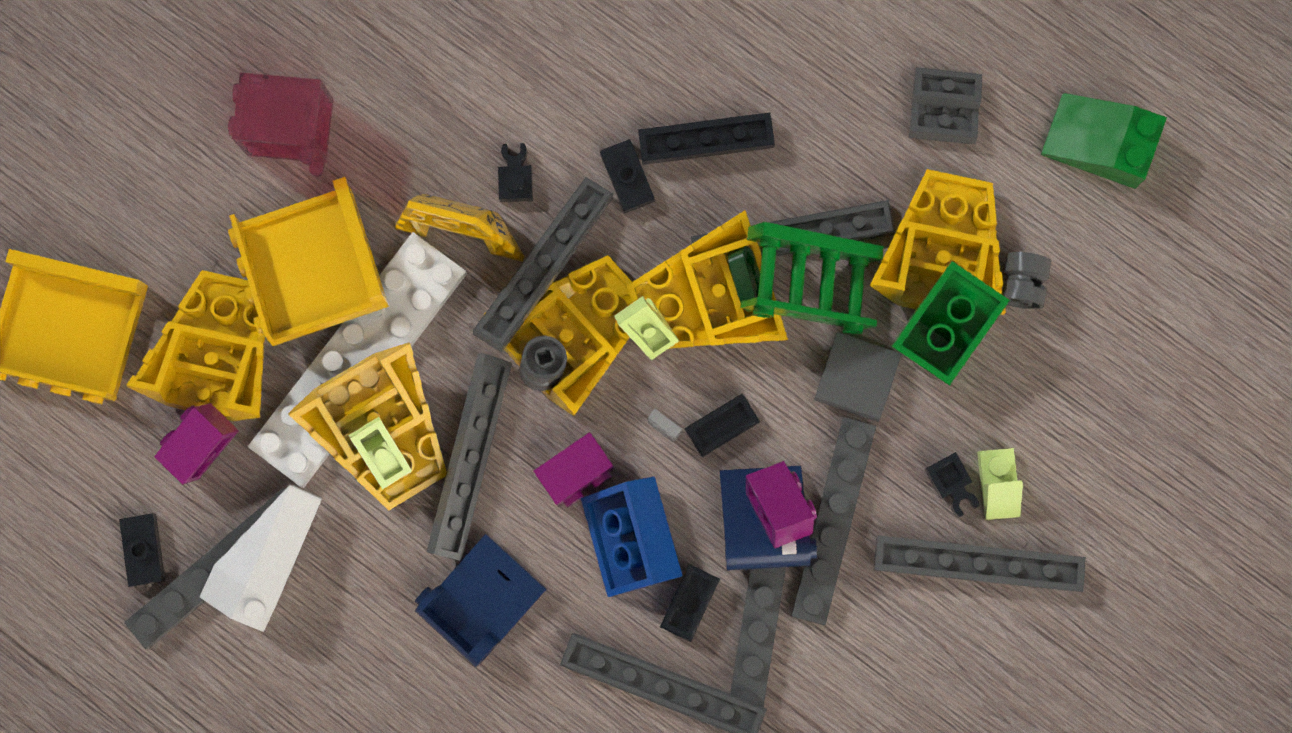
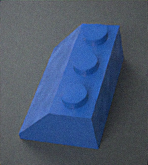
M655 476L627 481L581 499L608 598L683 576Z

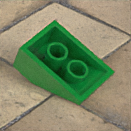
M1063 93L1040 155L1136 189L1147 177L1167 117L1133 105Z
M951 261L893 341L892 347L950 386L1010 300Z

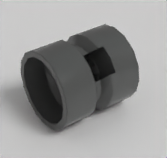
M1011 252L1007 254L1004 273L1008 276V279L1003 281L1002 295L1010 300L1007 305L1023 309H1042L1044 307L1047 288L1042 284L1049 279L1052 262L1049 258L1027 252Z
M546 335L535 337L524 347L519 367L520 377L525 385L533 390L546 391L559 383L567 362L566 349L562 343L554 337Z

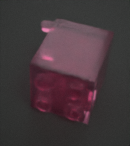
M240 73L239 83H235L233 87V102L236 104L235 115L230 117L228 123L229 136H232L231 139L247 156L298 160L304 165H309V171L313 176H321L327 159L334 102L333 97L322 80Z

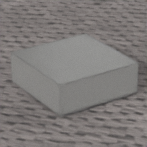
M654 409L648 416V424L672 442L676 441L682 433V428L657 409Z

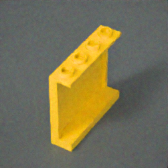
M346 177L333 180L334 191L239 222L235 214L229 215L233 228L228 229V234L233 247L239 248L241 255L240 258L236 259L242 277H247L250 286L245 288V293L250 306L256 307L258 317L253 318L258 335L260 337L265 336L272 346L389 307L357 203Z
M9 249L5 262L13 267L0 308V380L6 381L8 375L19 378L17 384L38 389L39 383L51 386L49 392L70 397L71 392L74 391L82 393V400L100 405L103 404L104 399L116 402L148 285L138 279Z

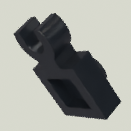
M520 143L521 150L517 156L509 155L508 145H502L501 153L507 166L498 167L500 202L533 201L531 165L522 166L528 155L525 143Z
M956 452L924 469L940 499L950 495L952 498L951 510L956 517L964 515L959 507L961 500L969 501L973 509L979 507L977 497L967 492L964 488L972 483V480Z

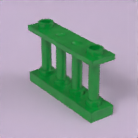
M762 222L748 227L747 240L760 243L759 247L762 248L758 297L741 301L740 308L753 310V316L772 318L775 314L843 327L842 332L849 334H862L863 329L877 326L876 319L861 317L865 268L869 267V263L883 259L884 246L769 222ZM780 247L790 249L789 253L793 255L788 303L772 300L776 250H779ZM810 253L819 255V260H822L818 308L802 306L806 256H809ZM840 259L849 261L848 265L851 266L847 314L832 311L836 262L840 261Z

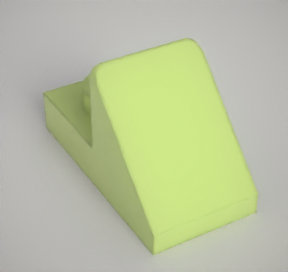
M642 296L614 316L618 325L651 360L679 342L669 324L649 298L645 299Z
M379 417L348 435L382 489L412 471Z
M1014 448L977 452L985 520L1020 517L1023 482L1022 480H1017Z

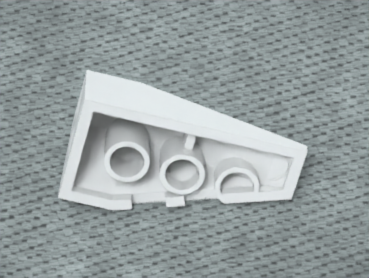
M289 485L262 513L261 517L243 533L229 551L214 564L200 594V598L230 619L264 632L322 498Z

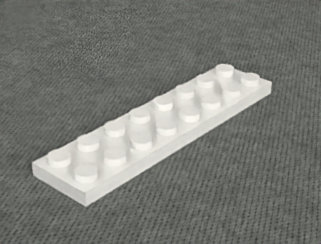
M412 232L379 275L389 307L343 322L251 441L248 448L297 485L304 488L330 453L318 444L288 413L314 388L372 354L410 342L412 347L467 275V272Z

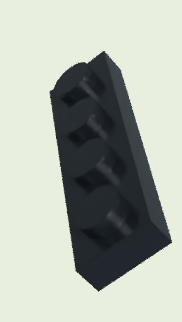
M770 112L638 129L642 165L775 147Z

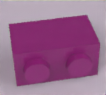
M211 403L189 407L181 415L180 421L182 423L177 429L170 431L160 441L162 447L154 456L182 485L199 480L239 432Z
M589 432L533 470V472L558 507L564 504L568 508L584 497L581 491L592 484L597 488L612 478L609 472L614 469V466Z
M784 461L746 475V495L774 549L813 534L814 519L817 518L812 501L810 499L805 500L801 493L802 487L799 477L794 471H789Z

